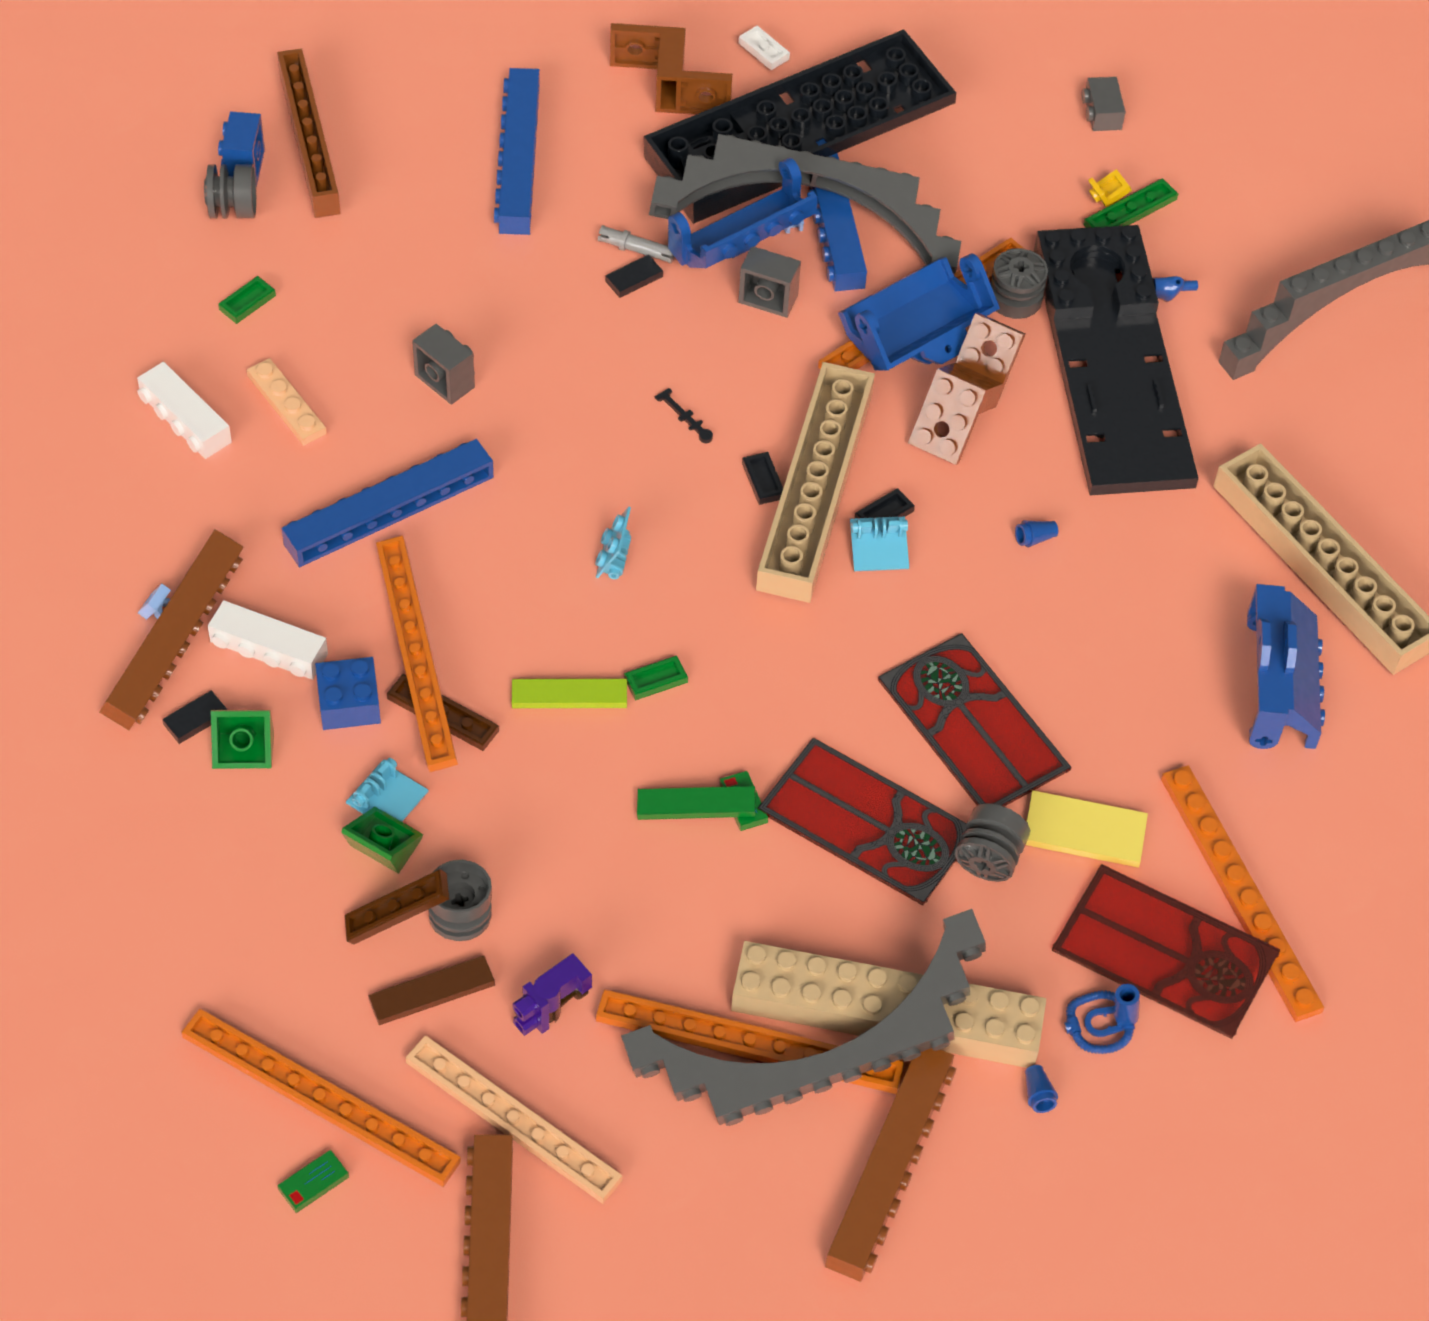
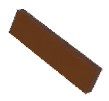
M403 674L387 693V699L415 714L407 676ZM442 695L451 734L484 751L499 732V725Z
M439 869L345 914L347 942L354 945L449 900L447 873Z
M481 956L368 995L378 1025H382L495 986V980L485 956Z

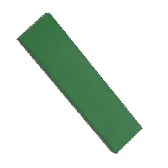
M1162 178L1084 219L1083 225L1086 228L1131 225L1176 201L1178 193Z
M755 786L638 789V820L755 817Z

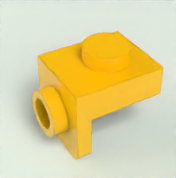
M1117 169L1097 183L1092 177L1088 180L1092 187L1089 193L1096 203L1101 201L1105 207L1114 204L1132 191Z

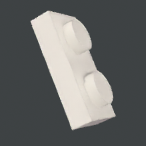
M755 26L739 36V44L771 71L790 59V52L759 26Z

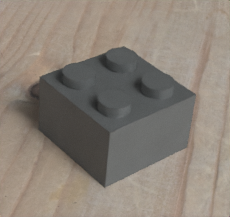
M751 247L740 270L738 303L787 318L798 297L801 261L765 249Z
M436 323L412 340L415 376L449 404L452 405L475 388L474 354L467 345H463L456 340L450 331L444 330Z

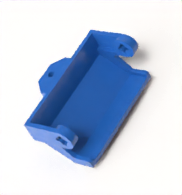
M791 157L779 162V170L782 176L781 190L692 234L689 223L681 212L669 216L668 249L681 266L687 264L689 268H708L724 259L734 258L750 250L751 247H755L760 241L770 236H776L782 230L792 225H798L804 219L816 214L817 195L811 191L807 193L806 198H801L802 176L797 163Z
M968 254L961 258L959 262L966 284L954 276L948 259L941 257L838 313L848 338L872 363L874 370L888 371L910 358L923 364H943L959 355L967 335L965 328L971 325L975 313L988 316L1000 309L983 264L975 254Z
M1256 584L1247 612V626L1251 630L1256 631L1258 683V712L1253 726L1249 730V742L1255 748H1272L1278 744L1284 726H1290L1307 735L1305 748L1316 749L1321 736V726L1325 722V710L1320 707V703L1324 699V686L1320 685V679L1323 676V662H1319L1323 642L1322 639H1318L1317 615L1292 592L1285 591V586Z

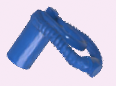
M1123 984L1116 989L1115 993L1102 990L1101 992L1095 991L1094 993L1091 992L1073 999L1066 1007L1067 1019L1064 1022L1066 1033L1070 1034L1075 1043L1087 1052L1107 1054L1121 1050L1132 1039L1133 1030L1135 1029L1134 1025L1139 1019V990L1134 985ZM1098 999L1114 1001L1115 1006L1091 1010L1085 1017V1028L1091 1035L1096 1037H1105L1124 1031L1122 1038L1107 1046L1091 1045V1043L1083 1039L1078 1018L1075 1016L1076 1008L1080 1005ZM1107 1014H1114L1116 1026H1108L1107 1029L1097 1030L1092 1027L1091 1020L1095 1016L1103 1015L1107 1017Z

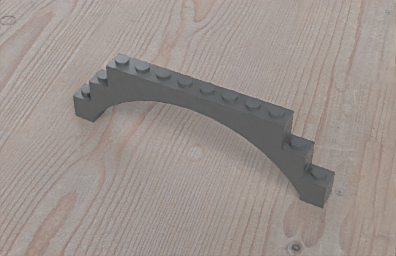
M718 134L713 160L706 159L700 155H688L682 181L670 176L656 177L649 215L668 219L669 216L682 211L690 204L728 188L756 183H782L779 162L791 157L800 169L802 176L801 185L813 186L834 192L861 204L892 225L915 249L925 265L941 257H946L953 274L957 269L961 241L954 240L949 236H936L941 209L933 208L927 204H915L920 177L912 176L909 173L892 172L881 167H869L858 162H846L830 156L823 157L807 151L800 152L787 149L784 146L767 145L757 140L749 141L733 135Z
M1429 220L1280 281L1274 303L1252 311L1246 333L1224 341L1219 358L1220 365L1232 380L1255 371L1256 366L1287 335L1337 298L1380 276L1413 266L1429 265Z
M973 909L943 919L944 933L938 950L927 971L912 992L876 1026L841 1046L798 1060L777 1063H742L700 1055L674 1045L655 1034L651 1025L621 1035L636 1078L640 1076L643 1078L653 1077L660 1073V1069L666 1068L677 1101L684 1100V1102H690L702 1096L701 1093L707 1091L719 1125L725 1123L726 1126H731L743 1121V1116L754 1112L756 1115L770 1112L776 1104L798 1102L803 1098L802 1095L814 1091L818 1094L828 1091L833 1087L832 1084L842 1080L845 1083L858 1080L864 1072L886 1070L891 1067V1063L894 1061L916 1059L921 1055L920 1052L932 1048L933 1051L946 1048L950 1045V1041L954 1040V1030L944 1004L948 1003L949 1006L960 1004L966 1000V996L970 995V986L960 960L964 959L966 962L975 960L982 955V952L986 951V942Z

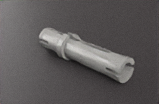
M602 225L599 234L601 236H598V241L618 246L619 250L622 251L627 249L643 255L649 254L653 258L670 264L674 260V255L667 245L631 235V232L627 230L622 232Z

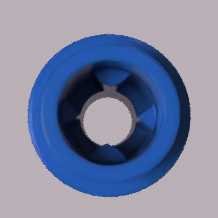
M1023 520L1015 528L1018 544L1020 546L1025 545L1028 548L1058 535V526L1055 521Z
M1041 1065L1028 1067L1025 1070L1028 1105L1037 1113H1046L1053 1110L1057 1106L1058 1094Z

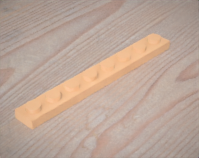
M426 1035L405 1057L406 1063L501 1132L506 1135H512L515 1142L602 1204L623 1181V1175Z

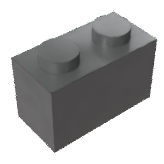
M1117 77L1088 78L1086 88L1082 89V102L1087 105L1086 119L1091 122L1092 130H1122L1126 112Z

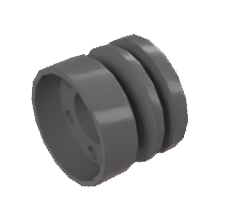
M208 164L207 175L204 180V197L210 219L218 218L219 207H221L223 219L228 218L230 207H234L237 218H255L256 176L254 164H235L233 176H229L226 164H221L220 176H218L216 164Z
M1017 248L1002 252L995 259L991 287L1000 307L996 312L1005 317L1021 319L1034 315L1041 308L1048 268L1040 255L1031 250Z
M981 804L973 809L967 822L966 830L961 835L954 855L957 862L976 877L994 882L1007 881L1015 871V866L1019 862L1020 854L1025 848L1031 830L1028 823L1013 810L996 804Z
M452 860L438 866L433 872L441 869L447 873L449 900L428 909L431 926L436 933L449 940L466 941L480 936L488 928L492 918V886L490 876L483 867L467 860Z

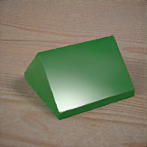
M211 710L212 769L272 768L274 729L271 710Z
M373 807L343 827L341 832L351 847L398 874L423 837V834L377 807Z

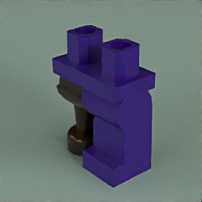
M574 953L538 977L534 985L528 982L522 986L523 997L513 1003V1010L517 1015L513 1018L514 1025L524 1036L535 1028L543 1034L549 1030V1023L553 1021L556 1023L559 1019L563 1005L573 997L582 999L589 994V989L592 988V974Z

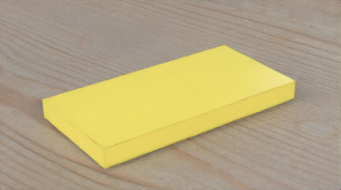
M1032 790L1026 821L1031 831L1026 845L1139 868L1148 813Z

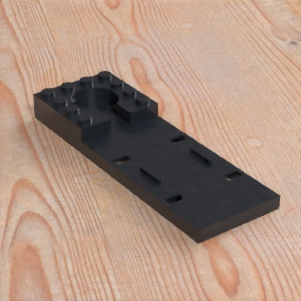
M903 29L645 135L644 158L658 176H670L682 181L688 155H700L706 159L713 160L718 134L733 135L744 140H757L767 145L784 146L795 151H807L814 155L829 157L955 104L957 92ZM863 60L871 69L865 73L857 65L858 62ZM787 92L794 102L786 104L779 95ZM899 107L903 108V111L896 113L894 110ZM824 139V141L826 142L825 144L819 146L816 143ZM756 183L728 188L708 195L690 204L683 210L694 224L780 188L782 183Z
M1139 225L1037 231L1034 252L1043 258L1048 268L1044 299L1089 495L1196 488L1199 478L1156 314L1159 302ZM1121 272L1123 277L1117 282L1115 274ZM1157 356L1158 362L1145 363L1144 357ZM1086 361L1087 367L1070 368L1069 362ZM1176 430L1177 437H1164L1163 431ZM1086 436L1104 438L1105 441L1087 443Z

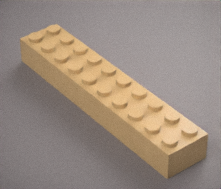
M826 362L822 363L758 568L756 591L808 603L811 602L873 394L875 373Z
M1261 443L1219 466L1213 487L1393 675L1429 654V616Z
M744 941L733 990L731 1011L860 1036L893 1012L912 992L923 975ZM969 983L970 995L966 996L964 1002L954 1006H949L948 1003L944 1004L954 1030V1040L950 1041L949 1046L941 1050L952 1054L1025 1068L1035 1065L1039 1053L1047 998Z

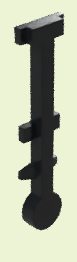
M670 388L655 396L657 401L661 402L664 400L679 415L678 420L680 422L685 421L690 426V431L695 430L699 434V440L702 443H710L712 441V431L703 429L701 427L702 420L696 422L691 417L694 415L691 410L685 412L670 397L672 393Z

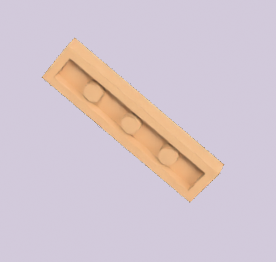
M270 358L246 369L248 378L303 446L327 434L324 424Z

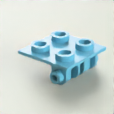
M629 506L622 515L618 514L615 517L612 527L610 529L606 528L601 537V543L604 545L595 562V565L598 566L596 578H599L603 572L607 573L611 579H618L623 574L627 559L626 555L628 554L631 541L630 532L626 529L631 510Z
M905 516L850 519L854 572L909 569L906 535L908 521L905 520Z
M388 758L381 761L349 797L346 804L362 814L373 807H377L403 822L429 790L397 771L396 761Z

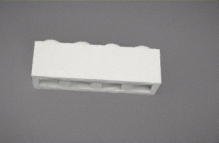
M164 361L137 377L139 385L137 392L140 399L145 404L149 403L154 408L157 416L161 420L165 419L170 424L173 432L177 436H182L187 441L188 446L193 452L196 453L198 451L207 459L232 443L229 425Z
M223 600L208 624L210 642L222 649L228 648L246 658H255L263 661L270 667L285 669L297 677H306L313 680L316 676L315 663L324 662L328 655L325 637Z

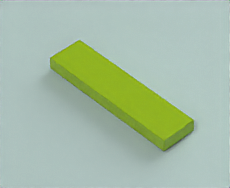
M512 679V709L627 708V679Z

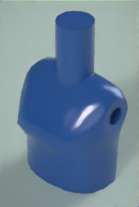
M1178 276L1152 278L1157 298L1166 302L1174 299L1180 291L1198 290L1197 280L1184 281L1182 277Z

